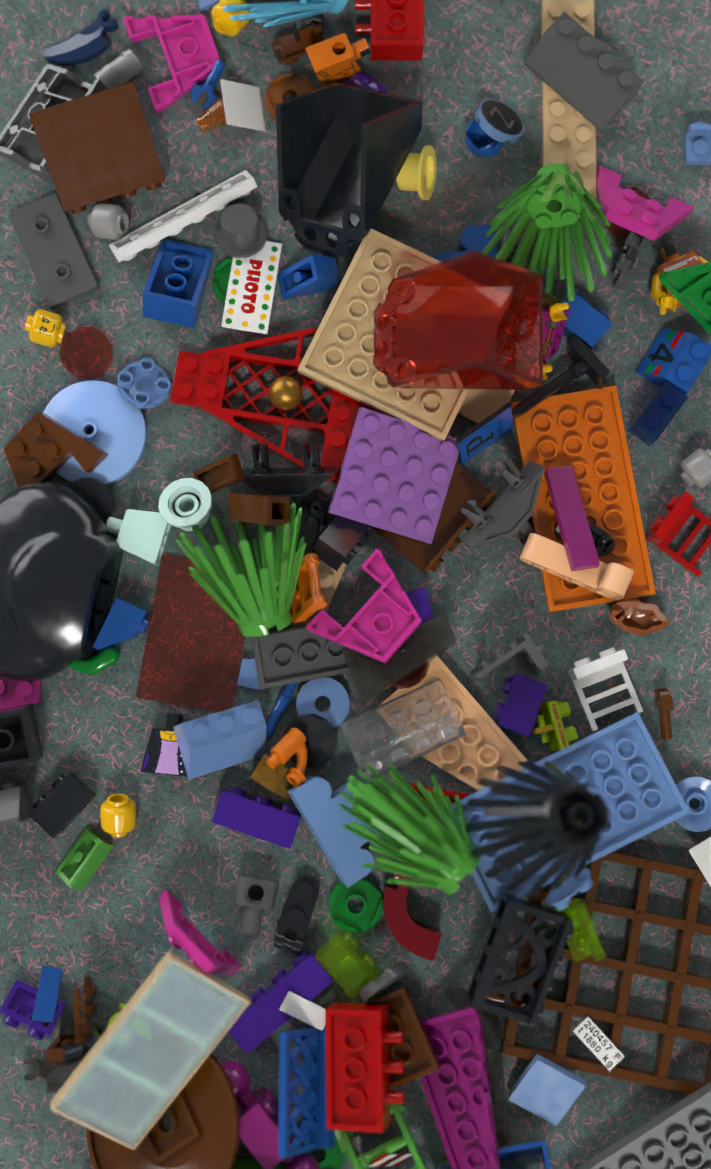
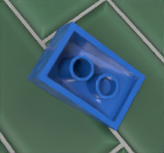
M163 239L143 291V317L195 328L201 311L214 250Z

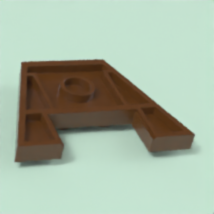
M37 412L3 448L18 488L27 484L47 482L72 455L84 471L90 473L109 455L42 412Z

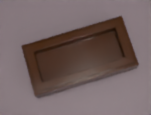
M230 454L193 471L195 479L202 481L208 487L211 494L245 480L238 454Z

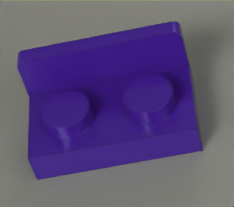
M16 980L0 1009V1015L4 1017L2 1022L15 1029L19 1025L29 1029L28 1035L40 1041L44 1037L51 1039L53 1030L67 1004L57 999L53 1023L32 1021L38 989Z

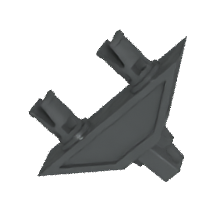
M507 459L503 461L507 470L498 467L497 472L503 476L509 485L485 512L475 500L467 502L472 512L462 507L461 512L474 525L460 541L474 548L515 535L516 533L527 539L530 533L535 534V530L527 520L533 515L545 466L529 461L519 471L512 460Z

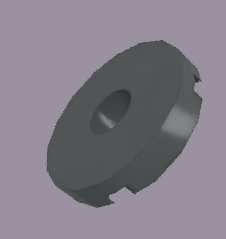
M403 961L398 962L382 972L383 974L376 980L369 982L359 993L364 1003L374 999L400 980L410 970Z

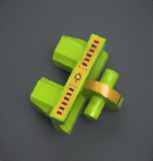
M556 700L541 703L539 708L540 715L536 717L538 727L532 728L531 734L540 733L542 743L548 742L550 751L562 750L578 740L577 731L574 726L564 728L561 719L570 716L569 703L557 702Z

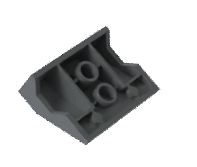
M47 63L1 132L0 154L40 178L54 183L29 113L97 93L107 88L100 79L96 78L93 84L81 81L69 70Z

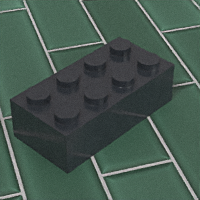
M32 703L0 709V769L37 762L43 756Z

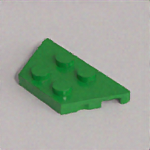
M711 262L661 273L659 281L711 335Z

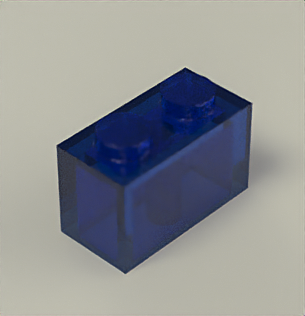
M665 382L657 390L628 431L650 446L659 438L688 397Z

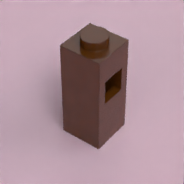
M229 493L228 520L261 525H285L289 522L290 497L256 493Z

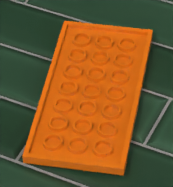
M617 386L604 387L601 390L597 388L549 396L524 415L514 419L522 469L529 461L545 466L534 512L531 516L535 534L564 545L554 535V529L558 522L544 472L548 468L572 466L588 524L603 529L615 540L614 550L606 556L598 557L599 561L606 564H621L634 571L624 598L619 600L655 595L656 592ZM521 401L512 402L511 408L513 409ZM540 569L548 613L619 601L604 597Z

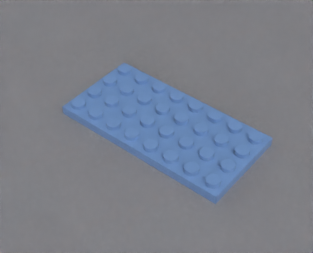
M638 712L534 763L551 772L553 771L545 765V761L554 764L564 773L565 770L569 771L583 785L590 787L587 788L593 794H599L604 799L609 814L608 828L602 830L600 837L603 838L597 843L591 861L587 860L585 865L690 813ZM525 768L519 770V772L549 782ZM509 776L499 780L505 783L542 790ZM485 787L461 799L460 803L468 824L520 817L485 816L483 811L486 807L468 806V801L472 798L532 800L490 792L491 787ZM455 802V803H453L452 805H453L454 810H455V812H456V814H457V816H458V813H457V810H456V809H457V804H456V802ZM505 828L470 832L473 842L479 847L506 839L502 838L493 841L485 839L487 832ZM526 842L482 855L472 872V876L492 913L498 909L504 892L514 895L519 899L528 895L534 883L559 856L511 892L506 891L505 887L513 881L512 875L542 852L493 878H487L485 872L499 865L495 861L496 856ZM568 859V860L565 862V864L548 880V882H547L544 886L550 884L551 882H553V881L556 879V877L559 875V873L561 872V870H562V869L564 868V866L567 864V862L569 861V859ZM580 861L578 862L577 866L573 871L577 870Z

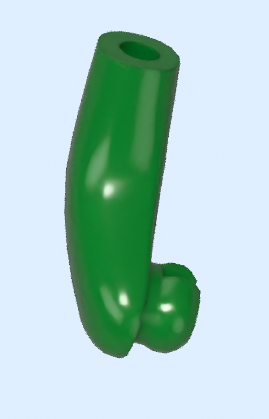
M109 646L95 656L74 660L68 667L85 674L94 675L116 663L120 656V650L116 646Z

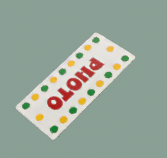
M266 241L264 247L253 256L247 258L233 257L221 327L267 334L280 260L281 243Z

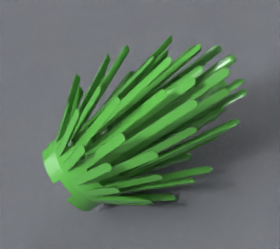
M368 764V769L378 779L372 780L361 770L357 769L358 775L365 779L367 784L365 785L354 776H349L348 780L350 783L346 785V788L354 794L353 798L345 792H339V794L354 806L351 809L343 804L337 806L378 833L354 821L350 822V825L346 824L342 827L371 842L372 844L369 845V849L406 863L403 864L377 856L375 861H377L376 864L378 865L364 863L362 866L420 879L390 878L386 881L387 883L403 884L402 886L439 888L447 895L455 893L461 887L457 882L463 879L467 873L471 875L481 856L473 857L471 855V850L479 846L473 842L471 833L466 831L465 825L467 821L458 794L455 797L457 816L449 797L446 796L445 798L433 773L431 774V779L435 785L433 793L438 802L429 789L426 791L423 785L417 782V787L427 800L426 802L391 764H389L390 771H388V776L403 795L370 764Z

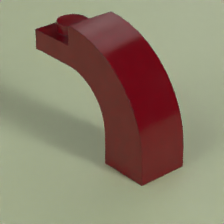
M394 874L393 876L395 879L412 880V878ZM385 883L383 907L391 933L409 952L421 958L434 961L442 935L440 929L422 924L411 916L406 906L409 887L402 886L403 884H396L394 886Z

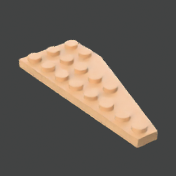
M435 656L428 662L426 674L418 683L410 687L398 688L375 708L411 751L478 791L487 787L479 784L482 778L499 781L507 777L503 772L498 771L496 767L503 765L519 771L523 767L518 762L528 761L438 656Z

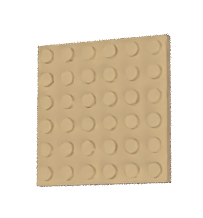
M371 228L368 235L362 240L297 369L298 373L383 414L411 423L413 426L444 442L512 304L514 296Z

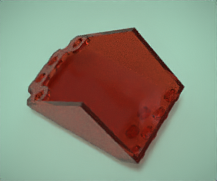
M472 251L394 278L387 288L389 295L383 304L379 303L374 311L373 365L379 372H383L387 377V382L393 388L523 390L543 385V275L480 252Z

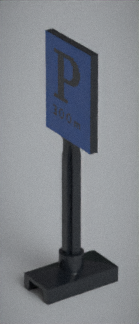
M574 335L567 340V355L574 363L569 365L566 371L518 403L513 409L509 403L505 404L456 438L459 462L463 465L512 431L514 419L524 415L572 380L579 379L586 374L601 390L609 384L605 376L609 374L610 370L577 335Z

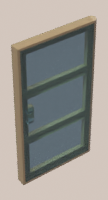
M168 951L51 1100V1110L135 1150L248 1007L251 999L244 993L216 977L206 974L202 969Z

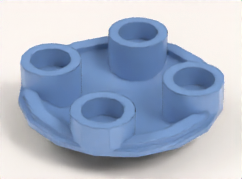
M142 358L140 361L128 364L117 376L118 391L122 399L140 409L153 408L160 405L167 399L171 389V382L165 370L155 364L150 358Z
M584 868L577 879L574 878L576 870L573 871L562 887L549 891L545 904L555 906L558 911L565 909L571 903V897L578 892H586L594 884L590 878V869Z

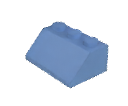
M259 700L173 726L189 780L264 756L266 753L267 726Z

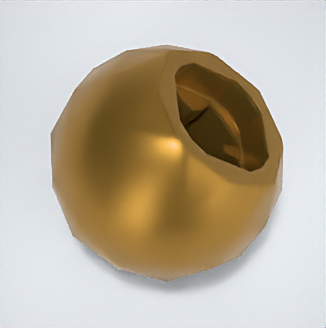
M282 376L271 384L269 398L273 406L288 411L295 408L301 402L303 391L297 380L292 377Z

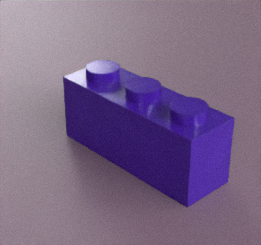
M235 786L222 790L212 823L288 849L291 848L301 818V814L297 813L298 809L284 803H282L281 807L272 805V799L262 795H256V798L246 796V790Z

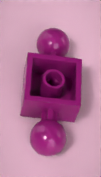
M236 1061L222 1064L232 1083L239 1104V1137L264 1169H272L280 1161H283L285 1163L284 1169H320L317 1159L307 1152L288 1158L278 1157V1098L271 1090L267 1092L263 1086L252 1093L248 1088L250 1084L249 1072L243 1064ZM293 1133L289 1137V1148L295 1137Z

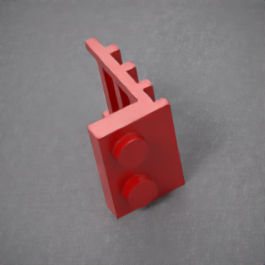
M685 492L680 496L674 495L665 506L667 511L662 517L658 516L650 526L651 532L646 537V540L657 546L660 551L669 555L672 560L681 564L684 569L699 577L702 572L695 568L694 565L711 544V532L689 562L682 558L681 555L705 524L711 528V520L690 505L695 498ZM694 515L699 519L698 523L677 551L674 552L668 547L690 516Z

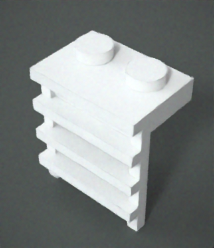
M615 647L604 650L599 652L601 658L591 661L587 657L574 662L575 668L567 671L592 731L598 730L594 719L628 705L634 704L636 712H643L623 661L628 660L624 649L616 651ZM621 673L624 680L623 684L585 698L582 688ZM624 689L628 690L630 699L597 712H591L589 703Z

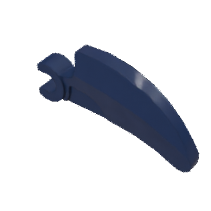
M107 9L102 10L96 21L83 31L58 45L42 50L44 59L59 65H78L97 58L109 49L110 46L104 37L107 33H112L118 29L116 20L112 19L110 22H105L110 18V14Z

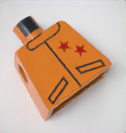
M346 33L305 48L322 87L334 82L343 83L353 74L360 72L357 60L371 53L365 37L350 44Z

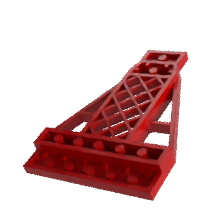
M319 327L204 351V354L179 350L170 398L171 404L198 408L261 445L268 444L269 450L299 468H304V462L285 451L290 428L324 433L325 440L321 466L342 467L359 408L363 407L381 413L332 388L318 397L311 387L317 381L311 379L307 382L305 377L298 373L297 369L301 363L303 341L305 338L314 337ZM298 340L296 357L293 360L245 352ZM232 361L239 362L231 368ZM249 364L266 367L255 374ZM245 365L252 376L240 384L233 373ZM275 368L291 370V372L285 375L287 377H292L297 373L304 383L301 386L302 391L308 388L315 400L304 408L299 403L297 406L300 411L290 418H287L285 413L275 406L261 414L254 403L265 395L269 398L270 386L266 388L259 377L270 369L277 378L281 376ZM230 376L237 387L227 393ZM256 380L263 391L251 399L243 388ZM241 391L248 402L235 410L228 399ZM332 394L330 410H328L322 400ZM225 402L228 404L230 409L224 408ZM319 403L326 415L314 423L306 411ZM249 406H252L256 413L246 412L244 410L247 409ZM278 410L282 417L271 416L270 414ZM304 414L308 421L296 420V418ZM233 419L284 427L281 446H275ZM328 419L327 424H321ZM340 470L327 479L326 482L337 483Z

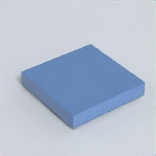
M536 1054L509 1091L508 1100L557 1126L586 1087L585 1079Z

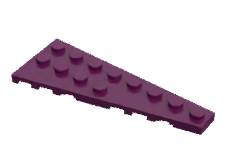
M469 1006L421 1019L441 1068L420 1079L451 1168L500 1169L480 1011Z

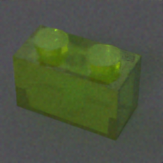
M338 929L315 951L314 957L349 997L353 999L362 988L377 976L376 969L374 968L377 964L367 952L363 955L356 948L358 942L348 931L344 934Z

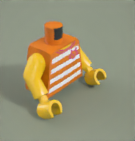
M675 244L668 245L660 250L665 263L661 264L654 272L651 282L650 296L660 307L659 313L661 315H665L666 312L671 310L676 312V308L683 305L659 281V275L663 272L708 262L694 251L680 256Z

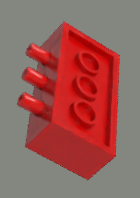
M355 0V10H370V23L355 24L356 35H370V61H422L424 47V0Z
M333 1003L325 1009L327 1130L383 1133L391 1123V1103L403 1104L405 1101V1093L403 1091H390V1073L402 1074L404 1072V1062L390 1061L389 1043H403L404 1034L401 1031H389V1004Z

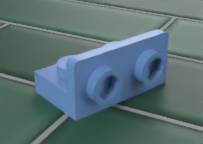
M703 121L689 125L683 135L684 165H711V124Z

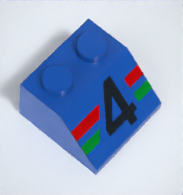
M663 328L635 372L678 399H681L690 391L710 359L711 344L692 333Z

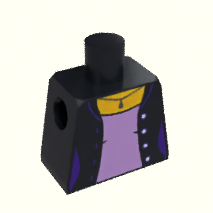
M167 713L165 729H152L141 772L188 777L173 726L183 723V714Z

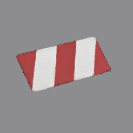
M383 1154L368 1167L399 1166L411 1157L412 1154Z

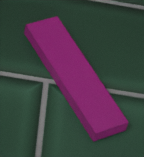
M572 466L546 469L544 475L571 572L597 568L600 562Z

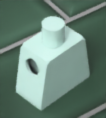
M127 509L123 520L114 517L108 518L106 528L109 533L118 535L116 542L120 545V548L159 566L171 525L162 518L161 513Z

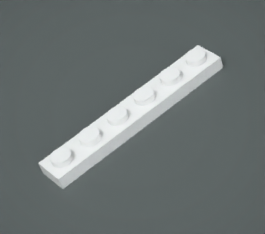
M245 170L108 245L118 262L131 260L139 251L155 247L161 239L169 235H177L183 230V227L204 220L207 214L226 208L229 202L237 198L248 196L251 190L257 188L256 182Z

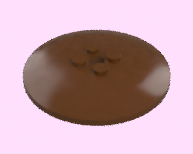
M160 1033L152 1034L151 1039H147L144 1036L140 1037L121 1049L143 1047L147 1056V1066L137 1071L168 1086L198 1047L174 1034ZM211 1053L135 1150L86 1127L88 1150L94 1169H231L238 1149L240 1118L237 1098L232 1083L223 1066ZM127 1081L125 1088L106 1117L133 1130L159 1097ZM89 1103L88 1108L96 1112L94 1103ZM167 1114L173 1121L170 1131L164 1126V1118Z

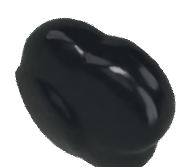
M46 482L27 484L11 491L0 500V676L11 680L36 681L46 679L68 668L74 660L95 655L97 649L93 648V645L109 614L115 595L122 548L119 547L120 545L116 542L115 537L109 534L103 520L91 502L77 491L62 484Z

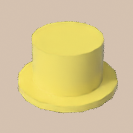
M425 145L421 153H409L397 176L398 188L402 191H417L421 200H429L434 191L437 159L433 146Z

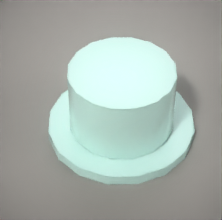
M181 478L172 482L163 490L159 498L158 508L162 518L169 525L185 531H193L192 526L198 525L199 528H202L207 523L212 508V496L208 487L202 481L193 478Z

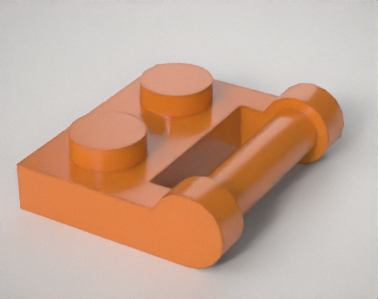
M310 553L303 556L291 605L293 624H303L317 610L327 606L326 596L322 595L318 572L320 564L318 554Z

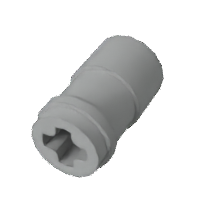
M130 49L122 51L120 56L110 64L107 63L93 74L94 80L96 78L100 79L105 87L110 89L126 84L134 76H138L143 67L135 54Z

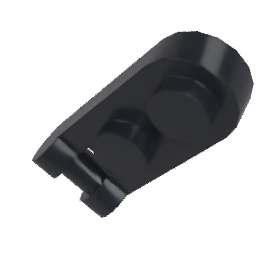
M311 875L299 876L294 881L273 947L279 949L285 947L291 949V953L300 955L319 895L318 881ZM288 928L298 931L296 939L285 936Z

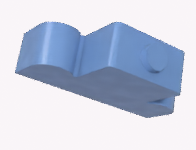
M310 775L305 777V783L298 787L291 786L286 791L340 881L346 887H350L372 871V868L363 867L362 865L364 863L374 864V859L368 850L361 847L368 841L342 826L350 825L349 823L354 821L376 833L378 832L337 806L343 804L349 809L354 806L339 794V792H345L353 798L354 794L346 788V785L350 782L332 792L327 780L316 775Z

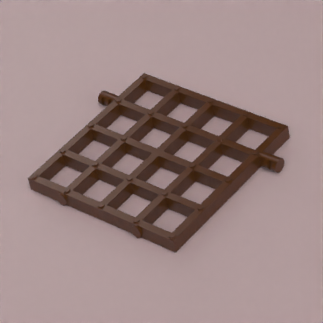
M613 851L588 864L587 868L591 871L590 878L594 884L589 890L582 893V897L574 895L570 898L572 901L568 906L579 908L573 945L572 947L564 946L563 959L570 960L563 998L546 995L544 1000V1009L560 1012L553 1050L516 1043L515 1037L519 1021L506 1017L500 1049L504 1055L532 1060L536 1054H539L561 1067L692 1094L711 1082V1030L679 1024L677 1021L684 984L711 990V977L686 972L693 933L711 936V924L696 921L703 881L707 882L698 866L691 868ZM602 860L639 867L632 907L595 900ZM652 870L688 878L681 918L645 910ZM542 887L535 895L530 896L529 902L541 905L542 900L545 901L550 890ZM592 911L629 919L622 958L585 950ZM527 913L525 922L529 924L535 915ZM643 922L679 929L672 969L636 961ZM528 940L520 947L514 978L529 970L533 949ZM582 963L620 970L613 1009L575 1002ZM633 973L670 981L663 1020L626 1012ZM515 991L510 992V1001L513 1006L521 1007L522 1004L526 1005L530 994L523 993L521 1001H519ZM503 994L487 995V998L504 1003ZM577 1015L610 1022L607 1038L618 1050L624 1026L660 1033L653 1072L619 1064L609 1071L600 1060L566 1053L572 1016ZM675 1036L710 1044L704 1082L668 1075Z

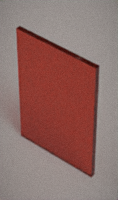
M162 555L136 698L207 709L209 711L220 712L233 708L245 636L242 635V632L240 633L238 624L189 574L192 572L188 567H194L199 572L190 559Z

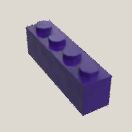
M314 950L308 954L303 951L292 961L294 964L292 968L287 972L284 969L280 970L271 979L273 983L264 990L263 987H260L249 997L251 1003L228 1031L246 1055L292 1017L279 1010L289 991L311 1001L334 982L333 973Z

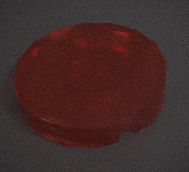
M80 327L65 336L60 346V359L64 368L72 376L81 380H92L101 377L109 370L113 361L114 350L110 340L102 331L93 327Z

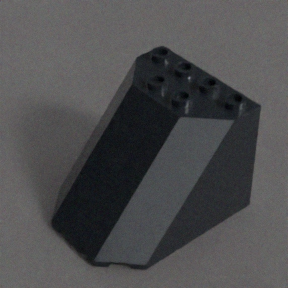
M334 82L276 104L279 213L284 221L291 223L296 231L294 236L300 244L310 245L322 251L344 256L368 235L422 130L423 101Z

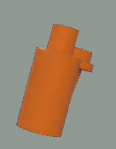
M292 728L270 750L271 756L266 761L270 768L275 769L279 763L285 764L296 752V768L291 767L286 776L289 783L294 787H298L306 782L304 773L308 757L305 744L306 737L297 728Z

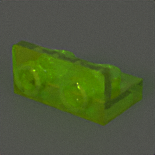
M579 898L572 900L565 909L559 912L567 913L573 921L572 936L569 940H566L573 960L577 962L591 956L596 962L606 958L584 902Z

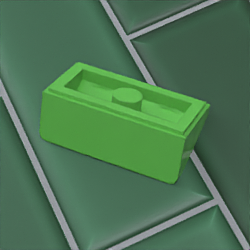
M87 827L55 873L70 888L82 891L114 846Z

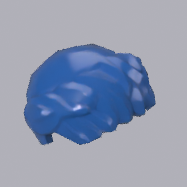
M479 119L476 121L472 120L465 128L464 140L467 149L473 155L479 157L496 156L504 143L489 137L480 128Z

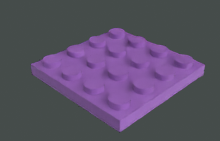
M360 407L328 513L432 544L459 454L455 442L456 438L446 436L443 442L413 426L411 423Z

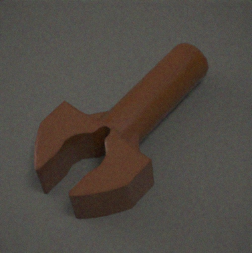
M667 688L656 689L654 697L655 704L659 708L661 738L669 740L672 738L670 710H674L670 690L667 691Z

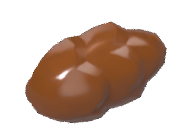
M637 598L619 600L609 610L611 622L621 631L627 633L647 635L651 632L662 630L669 624V619L655 603L642 602Z

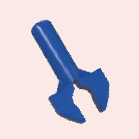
M216 60L205 83L200 86L195 84L191 91L193 104L196 103L200 93L207 91L208 100L202 110L213 107L218 100L214 95V88L226 67L223 61Z

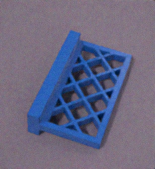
M310 1025L304 1029L280 1032L278 1157L288 1158L318 1148L335 1147V1130H327L325 1027L322 1031ZM290 1039H292L293 1042L295 1043V1047H294V1049L292 1050L291 1053H290ZM301 1053L304 1059L299 1067L296 1061ZM291 1071H293L294 1074H295V1077H294L293 1081H292L291 1084H290V1083H289L290 1073H291ZM301 1084L304 1089L300 1097H298L296 1092ZM293 1102L295 1107L290 1115L289 1106ZM301 1114L303 1121L298 1128L296 1122ZM293 1133L295 1137L289 1148V1137Z

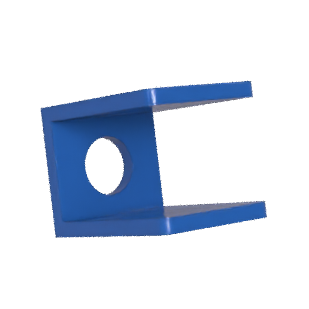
M545 1140L498 1148L499 1161L541 1153L544 1169H552Z

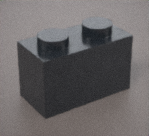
M336 516L320 535L310 553L318 554L321 561L335 571H338L343 563L348 566L357 552L354 549L356 546L361 549L370 537L366 533L370 525Z
M74 773L67 774L66 776L64 774L60 775L52 783L51 787L54 789L46 797L43 794L32 805L35 810L29 816L52 838L59 836L96 796Z

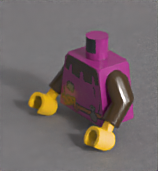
M551 293L533 296L523 303L519 309L510 306L504 318V321L515 325L512 340L519 345L533 365L532 376L537 381L547 380L548 377L545 373L552 371V365L546 364V361L550 360L558 352L571 309L568 303H562Z

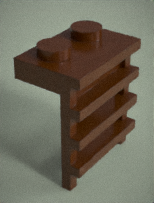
M84 977V990L81 994L80 988L73 989L74 1034L58 1035L46 1050V1062H55L59 1066L65 1065L62 1047L87 1041L89 1037L88 1016L92 1019V1016L97 1011V1004L91 1005V999L97 993L96 988H91V977Z

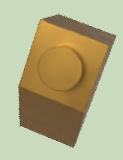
M265 753L250 778L273 793L293 802L286 791L293 786L286 778L290 767L279 763L275 769L270 768L266 761L271 755Z

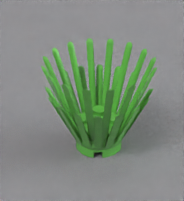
M549 164L540 168L535 178L504 200L497 208L500 209L508 203L510 204L491 221L490 226L492 227L485 235V237L491 236L509 217L483 250V257L488 255L523 212L488 268V274L492 275L500 262L507 259L527 226L501 285L502 290L506 291L515 272H523L535 241L521 294L523 301H527L529 298L537 264L539 271L536 277L539 280L544 278L547 258L545 294H553L557 243L558 278L564 280L566 277L567 299L569 302L575 299L571 233L578 270L581 274L584 273L588 291H593L594 283L580 221L602 276L606 277L607 269L590 223L606 255L611 258V251L608 247L609 238L593 210L606 226H610V224L601 212V206L583 186L580 174L576 170L575 174L567 171L568 166L564 164Z
M295 503L290 507L289 522L283 528V543L282 525H275V534L272 536L271 532L265 531V525L257 524L258 538L252 539L255 566L243 522L234 521L243 559L236 543H231L229 546L216 516L210 517L211 524L220 545L215 546V550H212L199 526H192V530L209 559L200 547H194L185 533L180 532L179 535L187 547L180 540H175L199 570L198 572L194 567H188L192 572L189 574L238 624L240 633L242 632V635L245 637L268 635V629L275 625L277 630L280 631L293 621L290 609L306 547L303 536L299 540L296 553L302 507L298 509L295 518Z

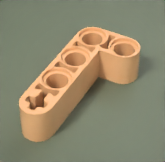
M534 533L529 534L519 558L529 565L613 600L624 598L634 573L633 570L621 564H606L599 561L600 565L597 568L571 572L564 545Z

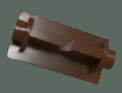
M312 23L297 29L300 38L297 41L293 32L276 37L275 41L271 42L274 53H276L274 57L279 64L287 65L296 62L298 57L307 54L305 48L324 41L321 37L323 35L321 25Z

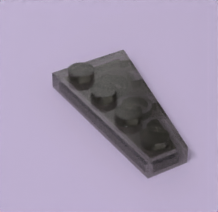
M447 615L419 625L386 664L354 650L344 653L362 705H365L457 643Z

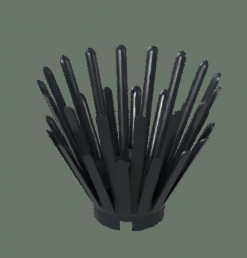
M530 761L518 762V764L549 782L503 765L496 767L498 771L503 772L505 775L542 790L482 778L479 781L480 785L491 787L490 792L532 801L476 798L468 801V806L486 807L483 811L485 816H520L474 822L465 825L467 832L505 828L487 832L485 834L487 841L506 839L472 849L471 855L473 857H479L526 842L496 856L495 861L499 865L485 872L487 878H493L542 852L512 875L513 881L505 887V890L508 892L515 890L557 856L559 857L534 883L528 895H535L568 859L567 864L551 884L550 890L562 887L580 861L574 878L577 879L581 875L587 860L591 861L597 843L603 838L600 837L602 830L608 828L609 814L604 799L599 794H593L587 788L590 787L583 785L569 771L565 770L564 773L554 764L545 761V765L553 772L542 766L539 767Z

